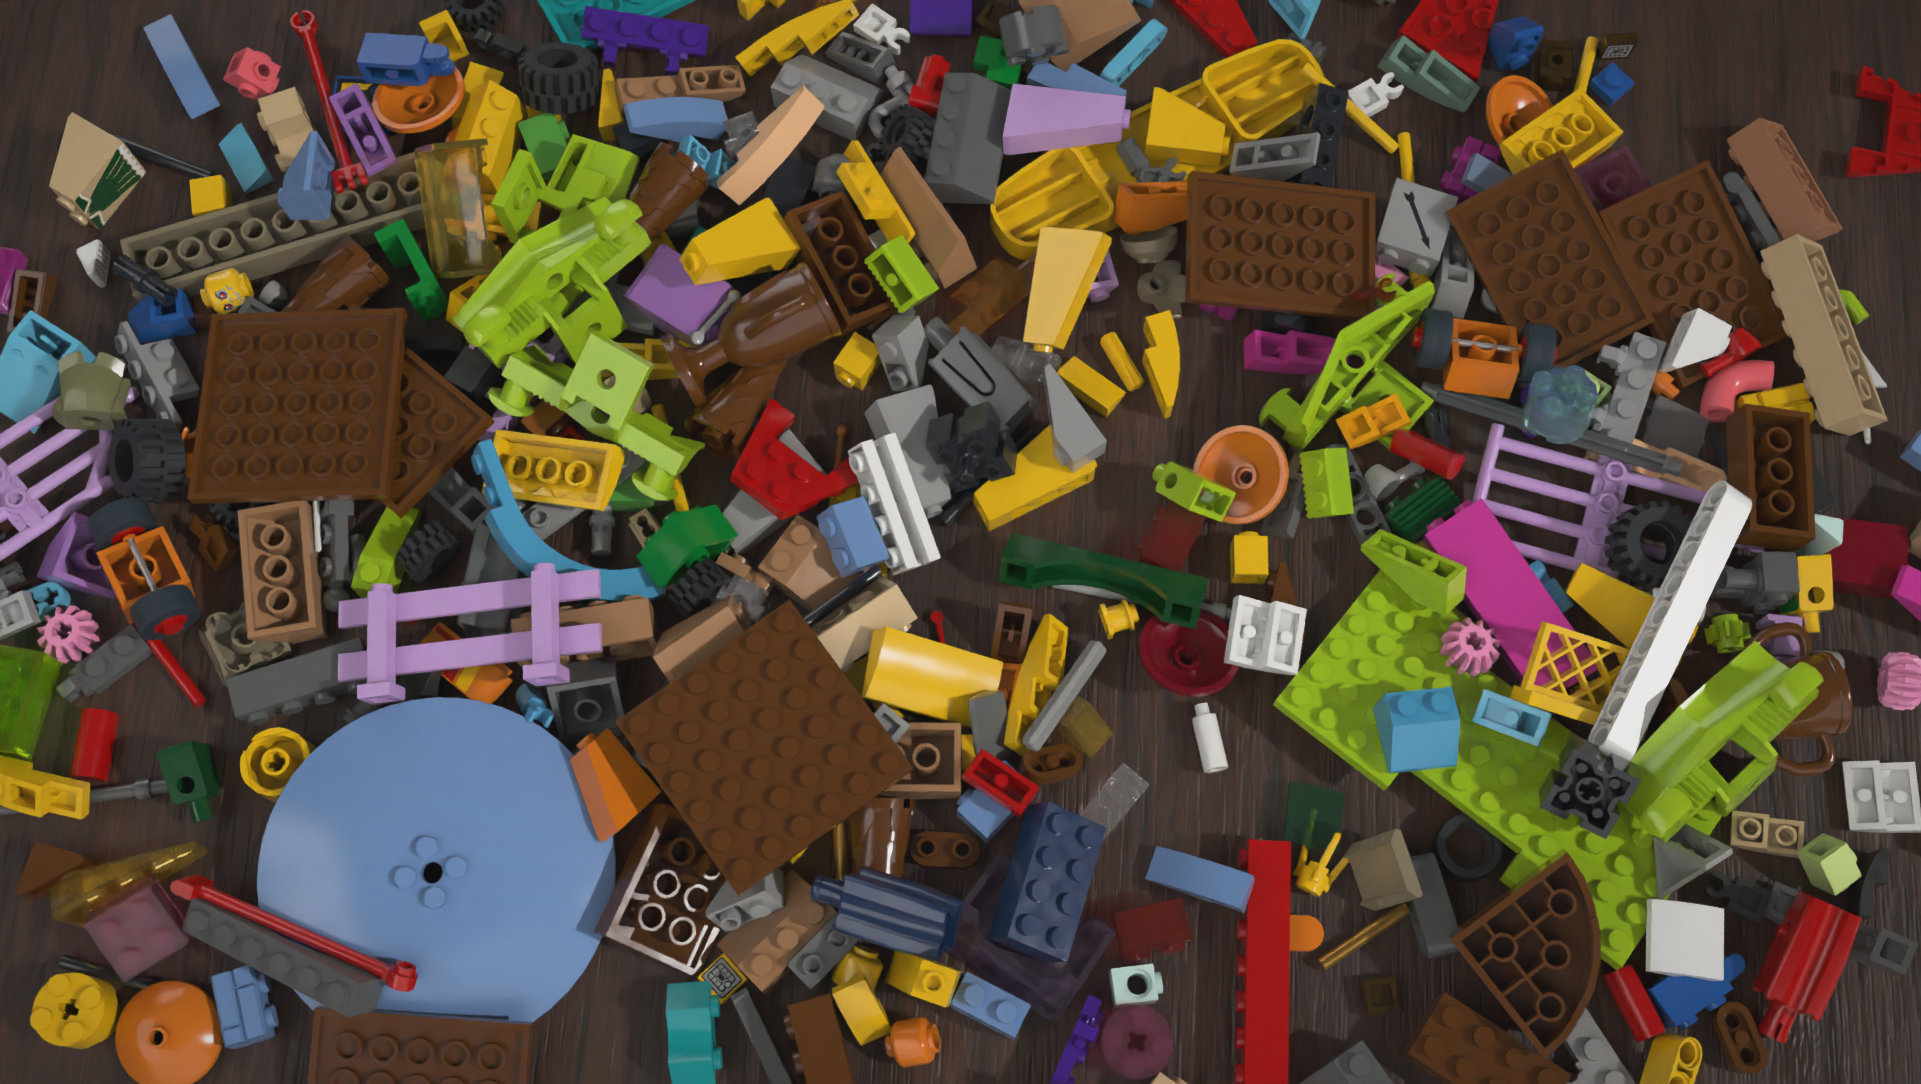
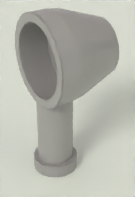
M1410 462V464L1393 472L1380 464H1376L1364 474V478L1375 500L1382 501L1392 495L1401 483L1415 475L1424 473L1425 468Z

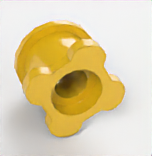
M1122 599L1120 604L1107 608L1105 603L1099 604L1098 612L1108 640L1113 639V635L1116 632L1126 629L1130 631L1135 630L1134 624L1139 622V617L1134 603L1128 604L1126 599Z

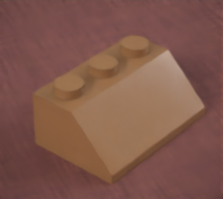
M793 870L784 877V908L731 930L717 944L765 995L791 971L787 966L790 958L837 913L830 905L813 901L810 895L812 887Z

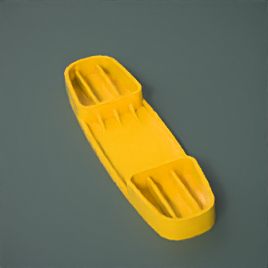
M1277 39L1211 64L1205 68L1201 79L1170 92L1172 95L1226 124L1224 136L1230 137L1228 156L1221 155L1220 167L1178 162L1171 171L1174 173L1185 171L1187 174L1183 181H1187L1188 174L1191 171L1221 174L1230 168L1235 143L1278 138L1299 123L1304 96L1315 87L1299 70L1308 62L1324 76L1313 55L1300 43L1293 40ZM1152 102L1131 112L1129 129H1123L1121 141L1049 150L997 187L994 204L990 206V225L999 243L1010 255L1021 260H1036L1041 226L1099 231L1103 233L1119 227L1112 218L1119 183H1136L1137 179L1135 176L1132 177L1117 154L1116 148L1122 141L1133 137L1145 155ZM1147 158L1150 163L1149 167L1152 168L1157 166L1162 168L1166 160Z

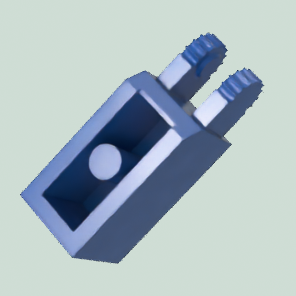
M366 33L357 59V65L366 83L422 86L428 82L430 76H448L454 73L453 71L455 70L454 62L450 60V52L445 45L429 43L426 36Z
M1732 953L1727 955V957L1724 956V981H1709L1688 976L1674 977L1665 975L1646 987L1645 991L1665 1029L1678 1027L1681 1031L1698 1020L1695 1014L1705 1007L1709 1012L1725 1003L1727 1000L1724 995L1734 989L1729 982L1738 977L1739 974H1742L1745 971V967H1747L1744 961L1745 958H1742V955H1738V953Z

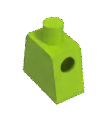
M1172 461L1168 462L1167 465L1164 463L1159 464L1153 472V480L1158 482L1155 487L1156 492L1190 511L1219 522L1223 521L1236 495V492ZM1201 490H1204L1203 496L1198 498Z

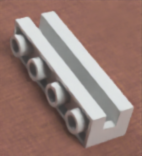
M896 433L884 435L875 441L871 439L861 442L848 450L849 464L858 478L861 487V497L865 496L890 558L885 560V563L891 569L892 575L894 576L940 559L938 548Z

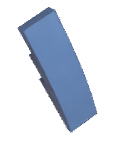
M172 14L143 27L190 118L194 119L220 106L203 70L199 66Z

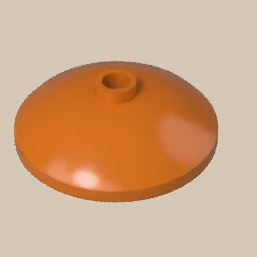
M455 67L454 73H451V75L430 76L428 82L422 86L379 84L372 100L374 114L385 128L394 132L420 133L431 130L448 120L463 100L465 82L460 71Z
M1511 75L1497 81L1491 87L1486 101L1487 123L1497 145L1499 146L1508 137L1552 108V102L1538 85L1525 77Z
M1247 425L1228 427L1213 435L1201 448L1193 469L1236 492L1223 519V522L1235 525L1253 523L1271 513L1283 498L1289 479L1288 461L1279 442L1264 430ZM1248 473H1252L1251 482L1246 484L1245 476ZM1201 490L1198 498L1203 496L1204 490Z
M183 981L159 982L138 992L123 1009L117 1023L115 1035L118 1058L128 1075L139 1084H193L206 1075L215 1064L223 1044L217 1007L214 1000L198 986ZM157 1031L163 1034V1041L160 1044L155 1040Z

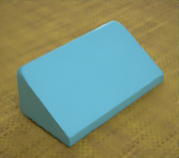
M242 122L239 123L218 145L244 193L248 194L274 181L248 131Z

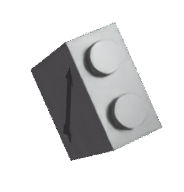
M1396 178L1375 239V259L1387 265L1394 264L1409 269L1415 274L1432 276L1440 261L1450 227L1444 212L1456 206L1458 197Z

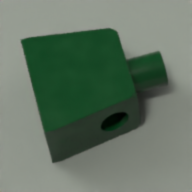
M189 741L156 751L174 806H187L193 824L214 819L210 800L221 797L222 791L211 744Z

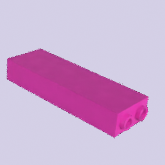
M1481 498L1475 503L1468 499L1453 510L1456 515L1444 521L1440 517L1426 526L1428 532L1423 536L1422 540L1430 551L1467 567L1463 601L1477 621L1483 620V628L1485 630L1494 628V634L1491 638L1500 640V646L1497 650L1521 684L1541 622L1544 621L1572 631L1575 630ZM1552 631L1547 642L1550 654L1563 647L1558 633ZM1584 643L1573 649L1579 663L1592 656ZM1567 654L1553 661L1559 675L1572 668ZM1594 663L1582 671L1584 676L1587 677L1598 670ZM1547 665L1538 670L1534 682L1535 685L1542 686L1552 680ZM1576 675L1563 682L1565 689L1578 682Z

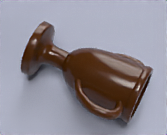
M801 262L795 268L785 270L767 280L733 303L720 323L717 338L695 348L683 346L672 333H667L661 336L660 339L683 385L698 408L707 401L704 391V379L707 374L728 362L742 367H762L778 363L803 353L831 338H837L842 334V331L806 262Z
M1791 622L1771 624L1758 631L1746 643L1743 651L1754 641L1762 646L1765 642L1775 637L1793 636L1799 643L1800 655L1778 661L1791 669L1799 662H1805L1815 667L1824 680L1817 687L1819 690L1818 697L1772 740L1791 741L1817 738L1822 748L1821 758L1817 761L1798 763L1778 754L1776 768L1796 776L1818 775L1829 770L1835 762L1836 752L1830 736H1841L1848 730L1851 723L1853 704L1849 682L1840 662L1831 653L1815 652L1812 654L1811 638L1804 627ZM1671 677L1652 716L1655 731L1689 698L1684 686L1676 677Z

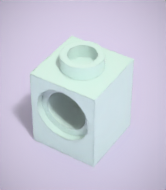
M1153 964L1112 968L1108 972L1113 1008L1156 1003L1158 1001V994L1163 993L1161 973L1154 972ZM1132 976L1142 978L1146 984L1145 993L1141 995L1131 993L1127 987L1128 979Z

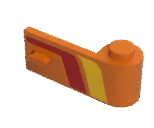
M439 622L420 644L459 640L462 638L442 622ZM503 663L448 669L441 672V676L468 699L493 704L513 682L509 678L512 671Z

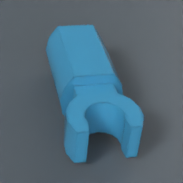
M1539 559L1529 565L1562 613L1574 606L1556 579H1551L1548 576L1546 568Z
M524 683L518 688L515 697L525 720L532 723L533 719H536L544 727L548 728L554 713L547 708V702L539 687Z

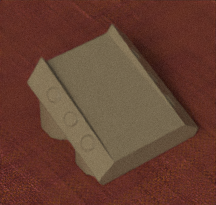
M245 602L242 603L239 610L231 614L217 612L210 615L206 620V626L198 630L202 644L205 646L221 682L225 686H228L227 678L266 667L292 653L288 643L253 641L247 638Z
M1393 829L1353 843L1343 857L1350 861L1362 897L1359 905L1377 911L1418 899L1423 894L1402 832L1399 829Z

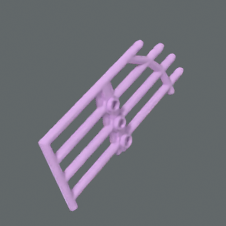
M135 387L130 388L126 403H131L140 395ZM59 397L0 433V450L53 417L52 410ZM65 428L9 465L0 457V524L8 519L19 532L0 545V561L114 487L111 475L105 476L109 463V447L113 431L99 430V443L29 489L17 475L87 430ZM93 464L86 488L51 512H48L38 500L40 497Z
M1493 423L1472 502L1475 503L1482 498L1493 515L1578 538L1573 557L1512 540L1523 557L1533 560L1539 559L1541 562L1573 571L1576 570L1579 563H1584L1629 585L1630 580L1622 581L1618 578V575L1621 573L1619 570L1612 571L1607 566L1609 557L1606 558L1605 550L1610 549V545L1604 544L1605 536L1612 534L1608 528L1611 523L1617 521L1616 517L1636 507L1623 503L1627 485L1701 504L1707 492L1631 472L1632 464L1599 454L1598 462L1502 437L1505 426ZM1500 449L1592 474L1594 478L1590 493L1494 468L1498 451ZM1495 481L1586 506L1582 525L1487 500L1490 482ZM1640 542L1641 550L1646 557L1663 561L1666 548ZM1742 544L1734 545L1736 548L1748 549V551L1754 553L1764 552L1765 550L1764 547ZM1728 565L1724 566V568L1735 569ZM1643 586L1638 587V589H1642V590H1645V591H1650V590H1651V589H1643Z

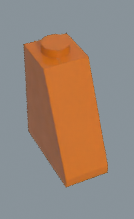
M608 728L598 736L593 732L588 734L576 745L580 751L569 759L595 833L601 843L620 831L661 792Z

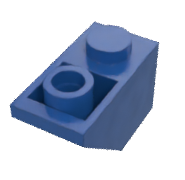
M1524 16L1494 23L1487 43L1499 71L1509 68L1517 70L1529 63L1544 33L1542 25Z
M181 288L177 289L178 296L176 300L164 293L168 299L173 301L169 306H163L148 294L128 313L129 325L139 343L197 333V327L194 324L193 302Z

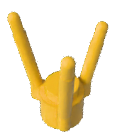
M1311 809L1298 864L1293 875L1298 877L1295 882L1297 887L1309 894L1320 897L1323 891L1328 892L1332 882L1350 861L1349 859L1342 858L1327 876L1329 869L1326 868V865L1341 838V834L1337 832L1328 844L1319 863L1310 861L1308 866L1306 865L1317 813L1315 809Z

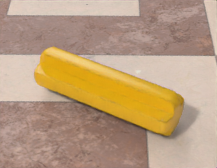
M1110 332L1101 337L1100 344L1127 390L1134 391L1143 385L1144 379L1117 334Z

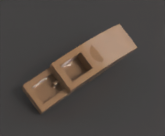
M739 65L679 68L678 74L673 76L616 79L615 83L621 113H624L623 107L627 103L665 97H696L720 100L724 103L746 93Z

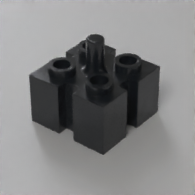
M989 401L966 408L964 416L956 418L954 413H950L929 420L925 447L937 465H945L943 475L955 493L979 486L980 478L983 477L988 478L992 482L1015 475L1018 448L1007 430L999 432L1001 420Z
M1572 733L1559 755L1560 772L1551 769L1539 790L1540 808L1565 820L1572 813L1578 816L1580 827L1607 839L1620 817L1618 800L1627 804L1641 781L1637 764L1612 752L1608 759L1601 757L1598 745Z

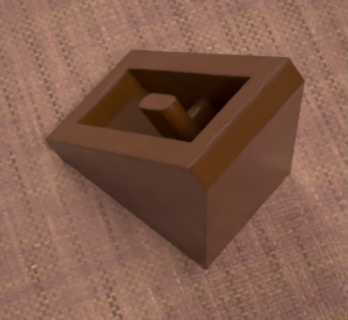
M1000 600L990 658L1002 661L1003 663L1023 664L1032 621L1033 606Z
M35 842L16 887L18 896L35 900L98 867L97 862L81 854Z

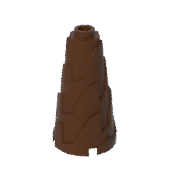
M659 143L653 150L639 181L628 200L637 204L641 209L642 216L636 222L647 232L651 243L662 231L664 232L686 208L693 204L708 189L712 180H708L709 175L705 170L679 150L675 156L669 154L673 146L666 143Z
M346 234L318 264L317 270L297 290L298 294L281 312L347 310L353 303L360 307L383 289L388 288L393 282L377 263H374L370 255Z
M788 359L767 366H740L738 369L733 370L722 384L706 397L707 401L696 408L684 422L685 429L692 440L698 434L704 439L702 442L706 443L704 448L706 452L727 462L733 463L735 458L738 461L769 403L768 400L777 386V381L787 365Z
M874 798L847 818V837L851 851L852 873L859 875L862 867L865 866L902 878L904 857L910 835L911 815H913L914 799Z

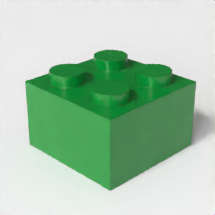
M717 505L702 508L701 506H696L683 512L676 510L669 513L662 520V527L645 540V547L636 557L658 588L679 583L680 578H684L687 575L686 572L690 568L694 569L695 564L701 563L703 559L710 558L713 562H716L721 552H725L739 535Z

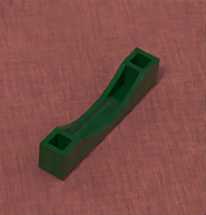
M1014 532L1011 533L1001 556L999 582L1030 590L1054 585H1084L1105 589L1139 603L1150 610L1162 622L1196 629L1208 581L1207 578Z

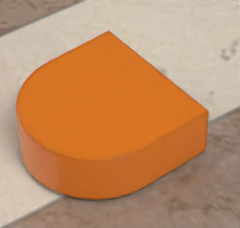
M1290 915V952H1310L1320 946L1324 938V930L1321 923L1309 915Z

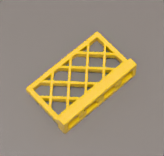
M1542 621L1521 686H1513L1510 698L1594 725L1606 700L1596 704L1591 691L1604 684L1608 694L1613 687L1611 679L1619 675L1630 649ZM1552 631L1558 633L1563 647L1550 654L1547 642ZM1586 642L1592 656L1579 663L1573 649ZM1615 652L1620 665L1608 672L1602 658ZM1567 654L1572 668L1559 675L1553 661ZM1595 663L1601 677L1588 684L1582 670ZM1547 665L1552 680L1542 686L1535 685L1534 682L1538 670ZM1576 675L1581 689L1568 695L1563 682ZM1646 729V731H1645V733H1644V735H1643V737H1642V739H1641V740H1643V741H1644V738H1645L1647 729Z

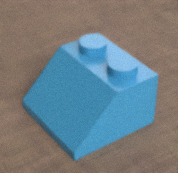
M1452 687L1385 693L1373 707L1388 774L1455 767L1457 765L1460 717Z

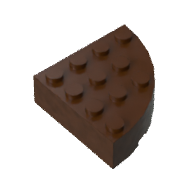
M1562 849L1449 934L1453 944L1544 1059L1558 1048L1576 1027L1577 1021L1582 1016L1586 1005L1589 1004L1595 990L1601 962V931L1591 892L1583 874L1570 854Z

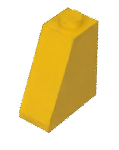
M1154 87L1146 140V158L1166 161L1170 158H1177L1178 162L1220 167L1221 155L1228 156L1230 137L1224 136L1226 124L1162 88Z

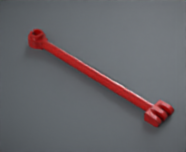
M302 10L307 25H304L298 12L293 14L290 23L294 32L302 37L340 169L330 173L335 189L340 194L345 192L342 182L347 181L350 190L357 188L354 178L359 177L363 186L369 184V180L362 162L352 163L339 117L329 99L332 93L315 39L318 29L317 20L311 11Z
M199 874L175 880L170 885L172 893L189 901L201 898L376 975L392 989L403 992L414 990L418 974L416 972V965L410 962L397 961L395 965H388L213 888V880Z

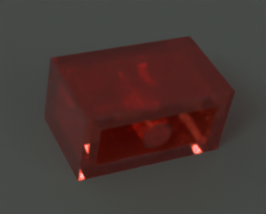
M1172 500L1169 501L1166 508L1160 506L1151 523L1156 526L1152 535L1145 534L1136 552L1141 554L1139 562L1180 572L1203 528L1206 516L1190 511Z
M1182 898L1113 913L1111 917L1121 959L1130 957L1131 963L1151 959V952L1164 950L1165 955L1183 952L1186 950L1185 944H1189L1193 940Z

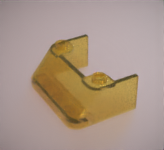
M487 138L434 143L415 149V164L432 271L436 278H461L490 274L502 260L499 246L494 245L492 240L487 237L478 174L482 173V167L487 166L486 151L484 147H481L488 145Z

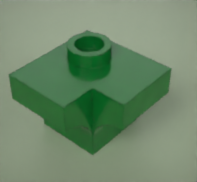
M980 36L973 69L983 72L987 79L1012 90L1013 84H1020L1024 64L1009 67L1003 41Z

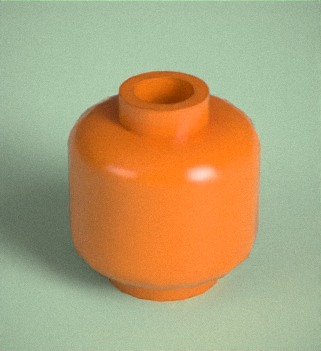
M915 1017L895 1022L892 1025L890 1035H887L885 1038L888 1056L894 1057L897 1064L904 1068L932 1062L935 1054L940 1052L941 1049L938 1028L936 1024H931L925 1017Z

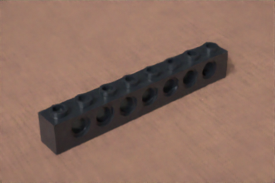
M1319 83L1304 96L1297 135L1316 132L1321 135L1316 165L1289 178L1288 182L1331 187L1349 94L1348 91ZM1263 311L1259 330L1283 335L1290 330L1302 332L1307 315Z

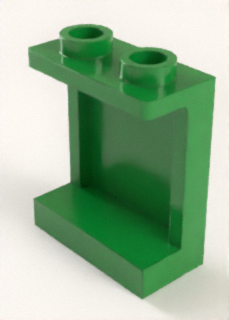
M404 219L374 232L376 239L396 271L411 263L421 279L420 282L405 289V293L421 320L425 321L441 316L447 310L449 301Z

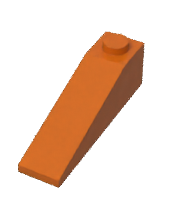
M1187 181L1119 183L1113 220L1124 232L1132 235L1156 231L1187 220Z

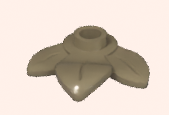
M1175 260L1158 262L1152 272L1143 274L1137 282V293L1140 299L1146 303L1154 304L1159 313L1170 310L1173 319H1180L1182 317L1180 303L1185 302L1186 276L1180 275L1181 263Z

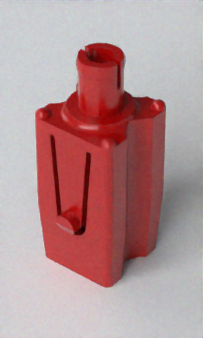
M1799 890L1782 923L1776 927L1775 938L1753 984L1755 992L1762 991L1765 994L1764 997L1767 1000H1771L1764 1018L1757 1028L1761 1034L1771 1039L1775 1038L1778 1042L1786 1043L1788 1033L1797 1013L1804 1016L1810 1014L1816 1022L1821 1020L1848 960L1862 918Z

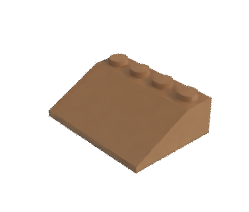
M1018 0L1025 13L1033 12L1032 7L1056 5L1059 7L1069 52L1059 56L1049 55V58L1059 69L1065 72L1072 63L1078 64L1141 21L1130 0Z

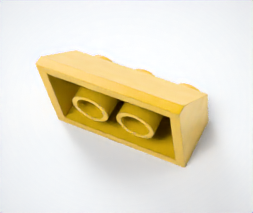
M488 80L472 89L444 169L445 173L485 194L496 195L518 152L523 137L517 123L529 119L516 94L492 80Z

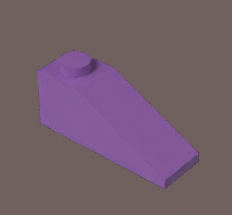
M358 83L329 97L369 177L399 163L381 123L378 121L369 100Z

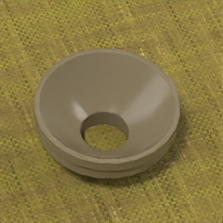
M1167 226L1156 231L1141 232L1137 235L1125 233L1120 237L1122 249L1140 264L1163 261L1178 243V229L1173 226Z

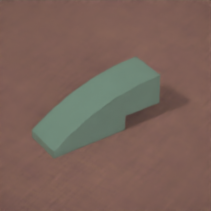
M1404 35L1391 44L1377 66L1386 74L1393 72L1395 75L1393 79L1418 94L1463 113L1467 111L1481 88L1436 51L1432 50L1427 54Z

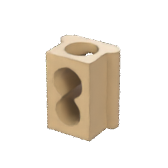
M646 508L629 518L630 523L628 525L644 548V542L648 537H645L646 532L640 524L648 522L650 531H655V533L661 526L652 512Z

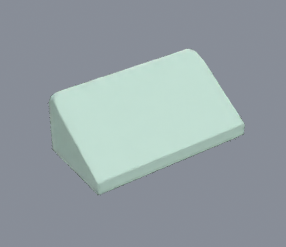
M1814 514L1816 539L1796 550V554L1799 556L1823 555L1841 545L1843 541L1844 520Z

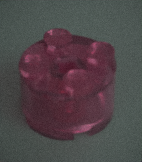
M1129 1005L1120 1008L1107 1019L1100 1031L1098 1041L1099 1055L1105 1067L1113 1075L1129 1081L1146 1080L1160 1072L1171 1057L1173 1036L1170 1026L1160 1013L1146 1005ZM1130 1034L1135 1038L1140 1036L1144 1042L1140 1045L1142 1052H1139L1136 1048L1130 1050L1127 1047V1044L1131 1041Z

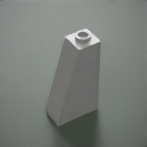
M926 385L875 400L864 412L875 439L878 440L884 435L896 433L926 518L929 519L940 514L943 511L941 507L951 499L949 482L943 475L945 465H937L925 447L929 420L938 418L932 385Z
M790 429L784 432L779 440L827 476L826 472ZM741 489L723 512V515L739 535L725 550V553L727 554L731 551L740 556L744 555L795 515L781 521Z

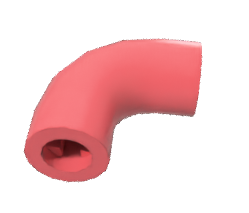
M1737 361L1717 371L1706 382L1701 397L1700 416L1710 422H1726V418L1734 413L1735 401L1738 395L1745 392L1771 390L1774 377V361Z

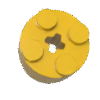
M281 727L269 728L256 734L251 739L252 742L247 750L243 751L240 759V772L244 782L253 791L275 803L294 772L316 749L312 743L298 733Z
M81 973L57 974L51 977L38 992L34 1000L30 1024L45 1041L53 1045L85 1049L103 1042L111 1036L117 1027L121 1015V1005L118 1003L115 994L117 992L107 981Z

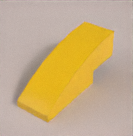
M1170 310L1146 317L1143 328L1150 348L1144 350L1142 363L1164 419L1171 416L1180 372L1179 343Z

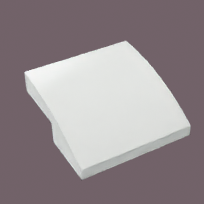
M1242 595L1234 597L1224 663L1271 673L1297 675L1307 609L1279 601L1267 603Z
M1879 760L1842 762L1849 831L1876 833L1921 832V807L1915 762L1880 763Z
M1647 899L1646 971L1674 977L1688 976L1709 981H1724V909L1687 902Z

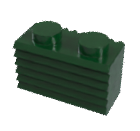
M1436 474L1429 480L1424 476L1410 487L1409 490L1412 493L1405 499L1397 496L1384 508L1387 511L1384 518L1393 535L1416 544L1428 532L1426 526L1440 517L1444 521L1450 519L1455 515L1453 510L1463 502L1445 484L1440 475Z

